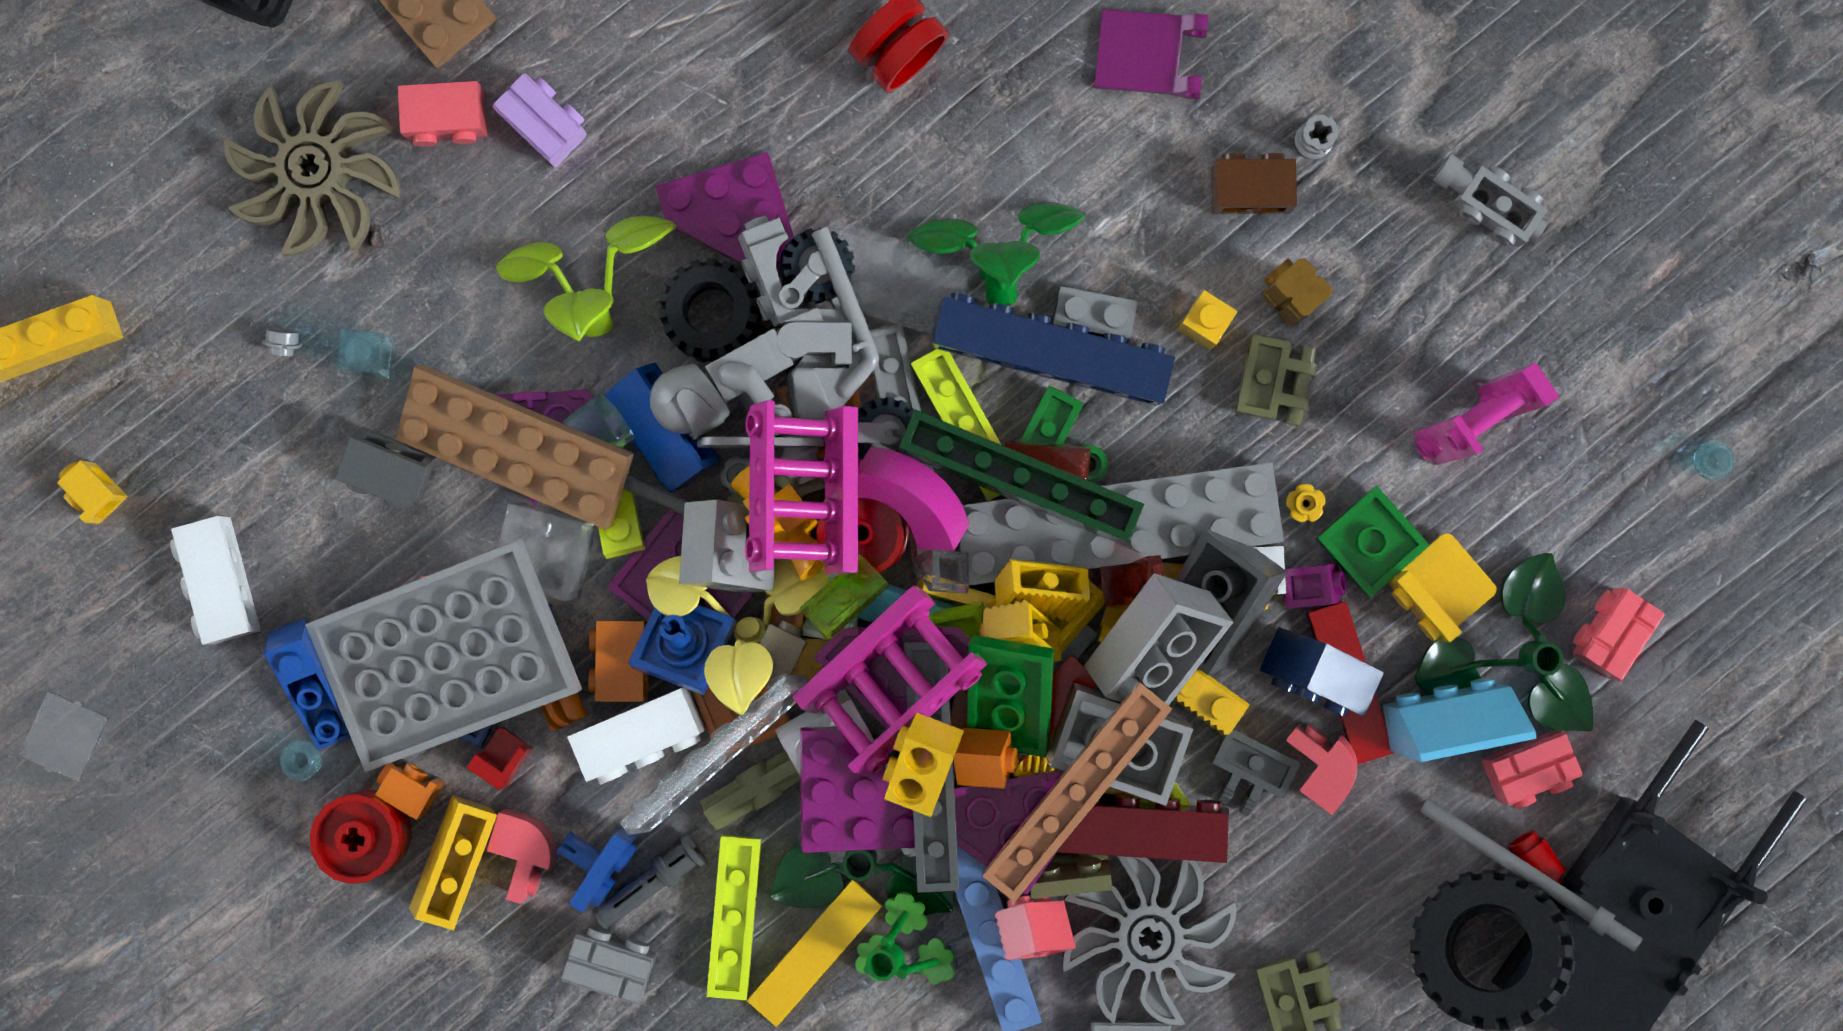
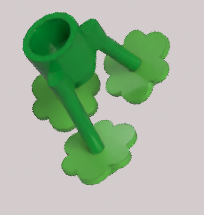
M900 892L895 898H888L885 902V907L888 910L885 914V920L892 927L885 936L875 934L869 939V942H862L858 945L857 951L860 956L855 962L857 971L861 974H869L874 981H887L894 975L904 979L907 975L918 972L923 977L928 976V981L933 985L939 984L941 980H951L955 975V968L952 964L955 960V954L951 949H946L945 942L940 938H933L928 944H923L919 947L918 954L920 958L916 963L905 964L903 950L894 943V940L900 930L905 934H910L913 929L920 931L926 927L927 918L923 914L925 906L920 901H914L912 895L907 892Z

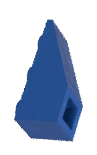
M303 618L270 631L264 655L317 750H320L351 737L305 624L309 622L307 618Z

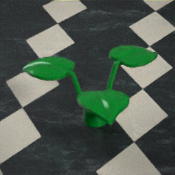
M1054 202L1032 204L1022 209L1018 214V221L1026 225L1022 229L1020 240L1005 244L1000 242L998 244L985 243L978 245L972 239L978 233L977 227L960 219L931 221L912 231L906 240L922 250L939 254L955 252L965 246L971 249V260L979 268V277L985 279L986 302L988 304L998 303L1008 306L1017 301L1018 279L1027 270L1032 268L1040 258L1039 249L1027 243L1028 236L1034 231L1041 235H1054L1065 232L1082 222L1086 218V212Z

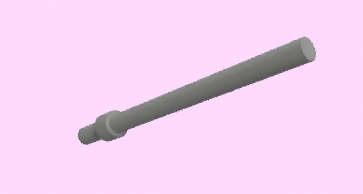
M1430 799L1421 808L1420 812L1515 875L1520 876L1523 880L1529 883L1532 882L1547 896L1589 922L1588 927L1599 935L1603 936L1605 933L1633 952H1635L1643 940L1642 937L1614 920L1615 915L1602 906L1597 909Z

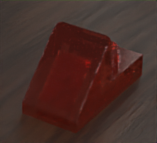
M1161 555L1146 556L1126 565L1103 566L1099 568L1105 605L1114 609L1126 610L1153 573L1164 576Z

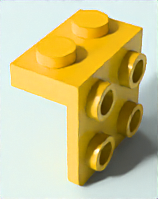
M1445 533L1437 537L1429 544L1430 546L1388 582L1394 590L1391 593L1394 599L1405 610L1411 609L1420 620L1418 626L1432 641L1438 640L1439 642H1451L1460 635L1462 631L1458 626L1492 598L1497 591L1496 585L1454 536Z

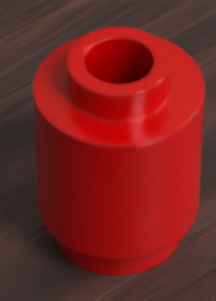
M1532 830L1520 835L1509 843L1507 847L1511 853L1557 883L1561 884L1563 882L1561 876L1565 873L1566 869L1544 836L1539 837L1537 832Z

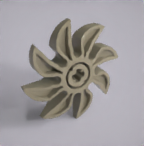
M342 82L322 83L303 95L296 106L298 123L301 126V130L296 136L293 135L287 125L274 87L270 86L261 95L255 107L254 125L257 134L261 138L279 148L275 157L269 158L266 155L254 153L224 137L223 148L225 157L237 174L257 185L273 182L278 179L276 187L270 188L261 195L229 206L228 208L236 216L256 225H274L285 221L292 211L294 204L300 201L296 220L280 253L282 255L294 256L303 254L322 242L329 230L327 215L324 211V206L328 201L332 202L338 212L351 250L355 251L363 243L370 228V210L366 201L346 189V184L350 180L354 179L358 182L369 184L399 200L401 199V188L397 175L382 159L370 153L346 158L348 151L357 148L361 144L395 132L396 129L388 121L368 112L347 113L339 118L332 128V132L328 136H324L331 113L344 87ZM316 163L319 166V170L316 174L311 171L309 174L306 171L309 164L315 166Z

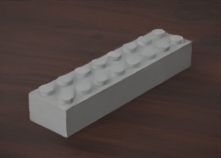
M1273 462L1102 486L1145 504L1131 539L1125 546L1012 499L962 505L970 525L959 542L964 586L995 582L996 576L1001 573V569H1004V566L1007 565L1010 559L1093 569L1188 556L1205 530L1213 531L1251 547L1284 542Z

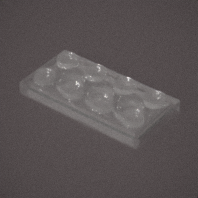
M831 218L828 227L829 232L834 231L838 233V238L842 241L845 239L849 244L847 246L849 252L853 251L854 259H852V265H855V271L851 275L852 280L850 284L862 313L897 324L902 323L903 326L932 334L939 303L942 298H951L952 293H960L972 297L979 276V268L974 263L946 254L928 252L916 247L914 244Z

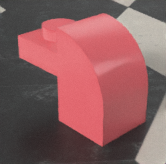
M1299 723L1286 741L1318 765L1299 791L1333 815L1350 793L1356 780L1358 771L1356 754L1351 744L1342 735L1331 747L1326 743L1328 737L1322 731L1311 724L1304 727Z
M507 808L498 812L487 852L517 860L506 900L522 904L529 898V895L535 896L542 879V872L537 871L538 867L549 870L555 865L557 848L551 831L543 822L530 815Z

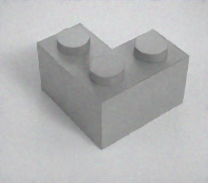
M717 499L685 503L679 584L739 593L773 591L774 570L749 572V562L745 557L747 521L744 519L747 516L748 509L744 504Z

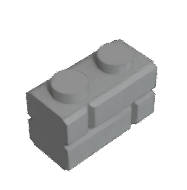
M589 926L587 931L581 929L574 938L561 981L639 1005L644 996L657 953L648 951L650 945L637 939L627 938L626 943L610 939L612 933L603 928Z

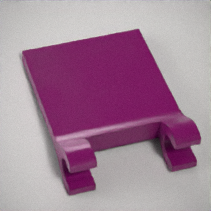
M1103 9L1094 88L1169 94L1187 99H1200L1202 77H1179L1183 34L1196 38H1206L1209 15H1168Z

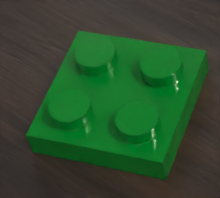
M1378 486L1371 488L1315 538L1367 598H1371L1430 546Z

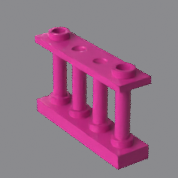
M1534 362L1493 378L1477 388L1482 396L1479 398L1480 403L1463 415H1457L1415 431L1413 435L1418 440L1415 442L1416 449L1427 462L1432 460L1434 465L1476 455L1484 450L1476 439L1481 433L1501 420L1546 407L1560 396L1537 363Z
M766 400L751 405L745 424L746 432L750 436L749 537L745 543V557L749 562V572L774 570V559L822 560L825 564V574L842 575L857 573L858 407L841 406L825 411L824 420L774 417V401ZM774 433L822 436L825 440V459L823 461L774 458ZM774 475L823 478L825 481V500L823 502L774 500ZM774 517L822 519L825 523V541L823 544L774 542Z
M915 585L908 589L792 697L802 710L815 714L825 712L859 753V756L848 765L854 773L867 775L868 773L874 774L881 770L889 762L890 758L888 755L894 750L893 747L902 725L910 728L916 712L930 717L960 689L966 690L974 685L982 675L980 670L987 665L982 657L972 652L963 659L928 618L930 614L928 610L936 603L924 590ZM909 628H916L951 669L934 687H932L898 646V638ZM878 656H885L921 698L903 715L868 674L869 668L867 666ZM848 684H855L890 726L873 743L870 742L837 701L839 699L837 694Z

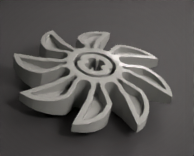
M1117 856L1132 881L1138 901L1133 906H1127L1113 884V890L1066 895L1064 901L1102 911L1111 917H1116L1118 923L1112 929L1087 924L1073 934L1076 948L1064 951L1063 971L1065 972L1096 954L1106 952L1111 948H1117L1120 950L1119 956L1098 970L1095 981L1097 1002L1104 1015L1112 1023H1115L1123 990L1130 978V973L1135 969H1140L1143 973L1140 978L1138 997L1146 1011L1153 1018L1165 1024L1185 1025L1166 991L1164 982L1161 979V972L1165 968H1172L1183 987L1192 992H1211L1226 985L1235 976L1234 972L1197 962L1187 956H1183L1181 950L1187 944L1212 949L1222 943L1234 926L1236 903L1232 901L1202 919L1189 922L1186 925H1180V916L1200 904L1203 896V877L1196 861H1180L1175 883L1167 902L1157 904L1156 896L1159 892L1161 877L1153 863L1147 858ZM1146 927H1149L1153 932L1159 931V936H1154L1157 942L1151 946L1146 941L1139 942V936L1144 937L1141 931Z

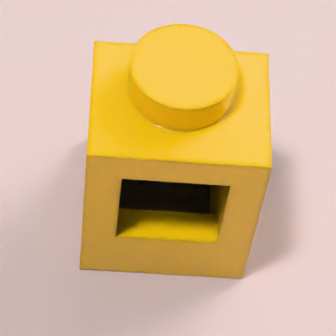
M82 460L73 462L66 466L58 475L60 480L57 483L66 492L63 495L64 499L79 512L84 510L79 516L84 523L100 524L128 497L93 462Z

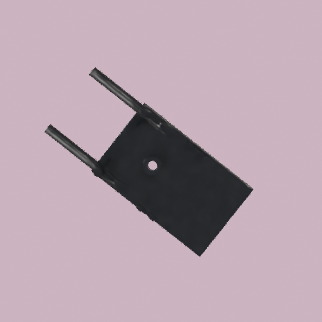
M1694 720L1639 800L1636 801L1621 796L1560 884L1597 909L1602 906L1614 914V920L1642 937L1643 940L1635 952H1633L1607 934L1599 935L1588 927L1589 922L1550 898L1569 924L1568 928L1575 944L1573 954L1576 964L1574 974H1571L1568 983L1570 987L1565 997L1562 996L1556 1003L1557 1008L1549 1015L1545 1014L1542 1016L1541 1019L1558 1031H1650L1673 996H1684L1688 991V988L1685 987L1687 979L1693 974L1697 976L1700 974L1702 968L1697 962L1736 906L1744 900L1757 904L1767 902V893L1762 889L1754 887L1756 874L1808 799L1800 793L1793 791L1737 872L1730 869L1666 823L1664 818L1654 814L1657 802L1709 730L1707 726ZM1654 898L1656 902L1655 907L1649 910L1648 903ZM1525 932L1491 981L1500 989L1516 984L1529 969L1532 959V945L1527 932Z

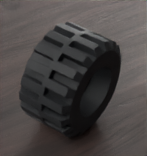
M707 258V262L701 263L697 259L690 261L691 266L686 269L683 266L675 270L677 275L673 280L669 277L664 285L667 289L665 293L660 294L659 298L661 303V309H658L659 318L663 323L662 328L665 334L682 353L688 357L696 358L700 362L706 363V360L714 362L750 342L753 336L757 337L760 330L758 325L759 321H762V314L757 304L759 296L753 284L749 283L742 270H737L733 264L727 261L723 263L717 262L716 258ZM707 290L725 292L731 298L734 305V313L730 322L723 329L714 333L697 331L688 319V310L691 302L697 295Z

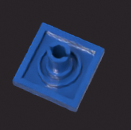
M697 605L692 612L683 616H666L654 607L628 664L632 669L704 695L708 687L704 674L706 660L715 648L728 644L737 622L733 617Z
M624 826L613 834L605 848H602L601 851L575 836L573 832L570 831L567 834L563 844L559 846L556 853L586 871V877L569 902V905L583 913L591 904L597 908L601 901L605 900L616 883L615 880L610 878L614 871L619 873L623 867L625 868L638 848L632 844L638 835L637 833Z

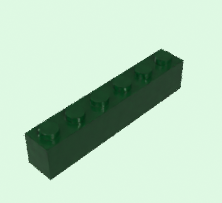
M916 409L899 446V452L1123 546L1129 543L1145 505Z

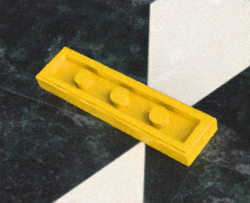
M851 880L748 997L747 1002L777 1028L880 910L882 904L858 882Z

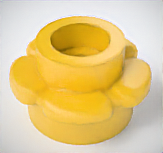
M1298 485L1295 491H1291L1288 494L1286 506L1294 520L1298 522H1305L1306 520L1314 522L1323 514L1322 506L1325 505V497L1320 490H1315L1312 485ZM1304 500L1309 501L1308 507L1303 506L1302 502Z

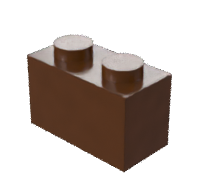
M1243 153L1223 154L1222 159H1217L1211 167L1212 214H1290L1297 207L1296 159H1285V154L1283 153L1262 154L1261 159H1246Z

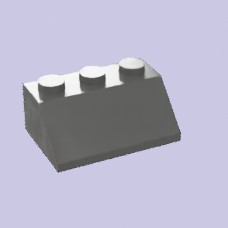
M1210 530L1204 531L1175 579L1176 581L1210 591L1233 621V624L1198 667L1206 675L1226 669L1287 574L1285 569L1256 548Z

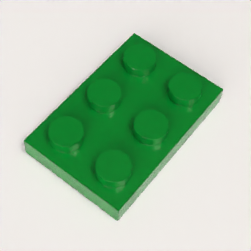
M973 635L969 642L968 655L972 652L982 657L987 665L980 670L982 673L980 679L968 688L967 728L1010 731L1012 748H1017L1018 753L1046 758L1050 748L1054 648Z

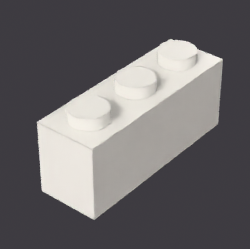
M215 516L172 528L171 531L174 539L170 541L171 551L175 560L181 564L184 576L181 578V589L185 598L191 602L194 616L191 617L192 630L195 636L201 639L202 645L217 644L260 632L259 621L231 517Z

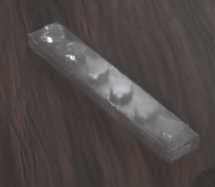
M781 674L773 678L765 686L767 691L761 697L752 700L744 715L739 714L733 722L724 724L713 731L710 735L712 740L706 746L690 752L683 759L685 764L678 771L671 772L662 777L656 783L658 788L651 795L643 796L630 806L632 812L620 821L627 835L652 831L796 703L792 697L809 682L805 674L788 676Z

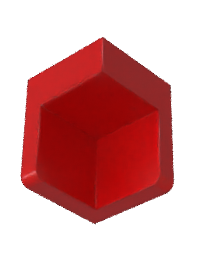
M500 727L481 753L475 754L466 768L496 789L502 790L508 787L534 747L506 728Z

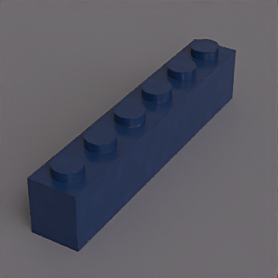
M952 293L951 298L944 297L940 300L929 343L930 348L1154 406L1165 402L1175 357L1164 354L1165 348L1150 343H1142L1141 348L1127 344L1128 338L1112 333H1104L1103 338L1090 335V328L1074 323H1066V327L1063 328L1052 325L1051 318L1041 314L1028 313L1027 318L1012 314V307L998 303H990L989 308L974 304L975 298L960 293Z

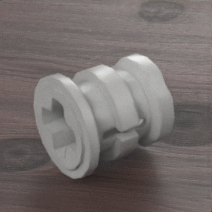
M1323 114L1309 118L1306 123L1299 127L1294 137L1298 153L1304 158L1311 160L1326 156L1338 137L1337 124L1333 119ZM1313 130L1316 135L1323 134L1324 139L1321 143L1318 138L1311 139L1309 136Z

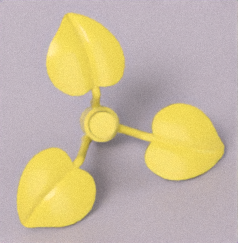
M681 556L667 559L658 564L646 578L650 601L660 613L666 616H683L692 612L699 604L700 597L705 599L715 611L730 616L714 597L705 591L707 588L679 584ZM791 559L775 560L773 591H765L770 597L764 603L763 620L755 617L741 619L737 622L733 631L736 639L735 646H719L710 653L706 660L704 674L707 684L714 695L726 707L737 714L744 715L752 700L770 679L773 670V660L770 653L760 642L768 625L773 624L771 621L772 606L775 604L778 612L785 616L796 615L808 609L819 598L830 580L831 575L825 574V569L816 576L801 581Z

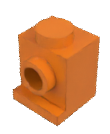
M393 763L385 765L376 782L381 786L375 796L417 820L426 816L446 781L441 778L431 781L427 780L428 773L411 763H407L406 766L402 764L396 766Z

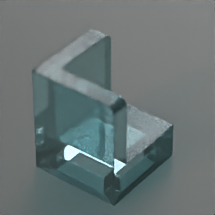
M601 393L563 421V424L619 448L624 447L635 438L619 410Z

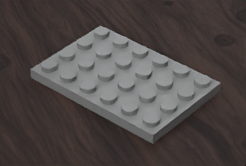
M522 539L305 624L365 772L582 690Z

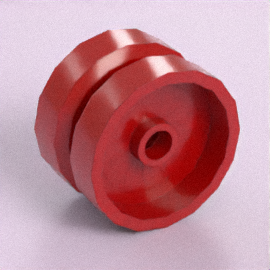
M890 0L865 23L849 45V54L862 68L875 65L872 78L887 94L902 87L920 72L939 52L949 36L948 30L936 17L922 19L925 7L920 0Z
M858 498V529L863 528V525L866 526L869 530V536L860 537L858 531V572L845 574L857 578L877 575L897 564L908 550L912 534L910 526L896 510L880 501L868 498ZM819 519L816 530L819 544H823L825 541V523L822 519Z
M376 790L357 791L341 796L325 805L313 821L309 835L311 854L319 869L333 880L348 884L369 882L396 867L408 852L412 838L409 816L375 796ZM359 836H364V837H365V842L362 841V840L359 838Z

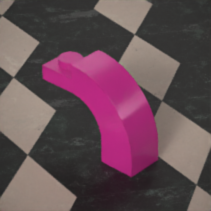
M870 447L865 457L858 459V498L877 500L896 510L910 526L918 549L955 551L970 524L957 495L938 474L907 455L884 448Z

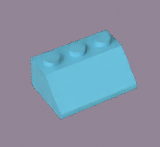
M1495 678L1472 680L1471 687L1458 689L1457 685L1436 687L1433 689V695L1420 697V693L1400 694L1396 696V702L1383 704L1390 751L1419 762L1537 739L1535 729L1512 687L1496 683Z

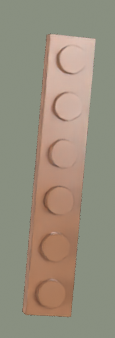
M1138 681L981 873L982 877L1015 903L1167 717L1172 708Z

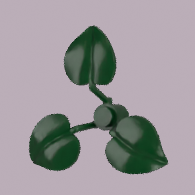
M1542 553L1520 562L1509 572L1501 588L1503 609L1511 616H1523V626L1535 638L1534 641H1529L1521 647L1518 658L1475 661L1474 649L1466 640L1456 637L1451 642H1439L1436 640L1425 651L1415 674V682L1424 693L1433 695L1434 688L1447 685H1457L1458 689L1471 687L1472 680L1481 679L1476 668L1522 667L1527 672L1538 674V678L1541 680V682L1531 688L1528 695L1529 711L1539 725L1551 730L1584 732L1593 730V705L1585 679L1576 668L1563 664L1561 649L1553 643H1547L1546 635L1540 634L1531 623V620L1542 624L1554 620L1560 615L1565 605V586L1556 567L1553 554Z
M801 844L796 845L781 860L770 891V898L784 905L797 908H817L833 902L843 890V879L836 869H839L841 873H844L853 881H864L873 873L880 874L884 871H893L894 873L886 881L887 898H895L898 893L907 892L912 895L914 901H920L924 904V915L949 913L954 907V891L918 893L916 856L907 857L903 854L899 866L895 863L878 864L875 850L846 851L842 862L835 861L831 863L829 852L803 853Z

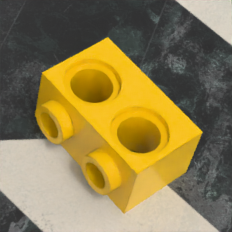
M916 712L910 728L902 725L893 749L899 751L900 754L898 759L891 756L882 780L889 782L884 799L931 817L964 730Z

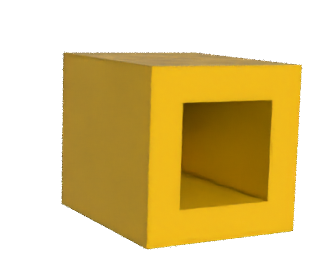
M1204 290L1197 297L1177 330L1206 349L1211 350L1217 345L1238 311Z

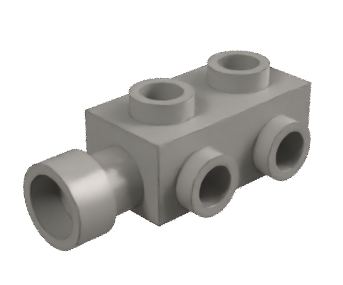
M1450 153L1432 180L1445 189L1449 186L1459 193L1452 205L1460 209L1459 214L1465 220L1475 225L1481 223L1493 231L1492 236L1498 242L1509 247L1514 245L1518 248L1525 244L1528 239L1535 242L1548 225V222L1542 219L1548 209L1541 205L1543 201L1541 195L1526 187H1523L1521 191L1508 183L1510 176L1504 170L1490 165L1488 169L1481 166L1472 173L1463 167L1464 162ZM1474 193L1482 194L1485 203L1482 204L1473 198ZM1508 214L1516 217L1517 226L1506 220Z

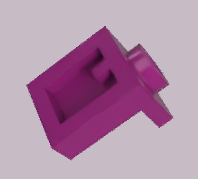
M1337 563L1285 569L1287 571L1285 576L1286 594H1284L1286 609L1331 605L1342 602V595L1346 593V579L1343 571H1339Z

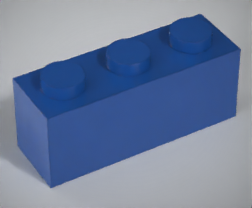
M656 362L635 368L603 395L609 402L613 415L623 423L631 435L636 449L645 456L653 468L658 482L665 486L668 492L672 493L690 485L719 463L721 459L713 448L697 447V439L694 440L689 434L671 432L661 426L655 419L650 408V394L655 381L663 373Z

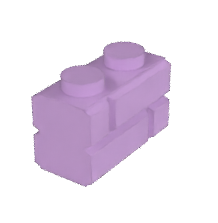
M525 73L493 104L492 108L555 168L586 138L587 133L580 126L584 122V118L568 103L563 108L560 107L552 99L556 92L540 76L533 81Z

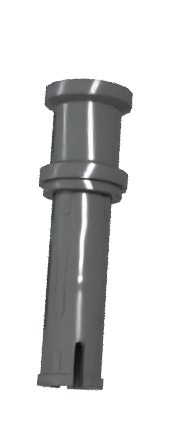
M684 835L681 838V843L664 856L659 854L654 857L651 862V868L625 885L597 908H593L592 912L595 919L605 930H608L614 923L640 906L665 886L669 888L675 887L680 883L679 878L697 865L700 867L704 866L707 861L703 852L689 835Z

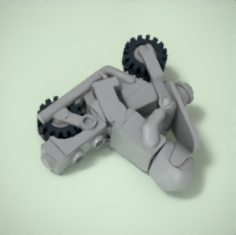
M762 216L744 224L746 231L741 232L738 236L746 259L741 260L744 273L749 283L756 282L761 294V297L757 298V304L764 320L771 319L773 326L780 329L778 331H775V329L768 331L708 364L701 370L692 363L672 368L660 375L651 390L650 408L661 426L674 433L689 434L694 440L697 439V447L750 448V437L701 436L725 423L724 420L730 415L725 402L736 396L748 413L751 405L766 400L773 401L771 399L775 396L764 381L794 365L793 361L802 358L801 361L786 375L793 418L824 420L825 411L841 407L850 399L877 367L879 354L850 284L852 280L851 275L855 271V265H852V259H854L853 251L849 252L847 248L849 244L845 239L843 241L840 240L838 233L834 231L830 233L828 227L818 228L817 230L810 228L797 234L781 253L779 274L783 276L782 283L784 287H782L776 269V256L779 247L788 239V236L785 233L780 218L769 221L767 216ZM809 301L814 302V304L830 301L833 309L795 308L802 302L808 303ZM891 397L878 398L863 404L858 409V459H863L870 447L899 452V446L912 418L914 409H909L906 406V402L902 400L897 401ZM774 403V417L791 418L789 408L781 404L775 405ZM774 433V448L784 449L782 459L819 461L816 452L819 451V447H824L825 440L822 436ZM787 476L788 480L796 478L799 485L817 478Z

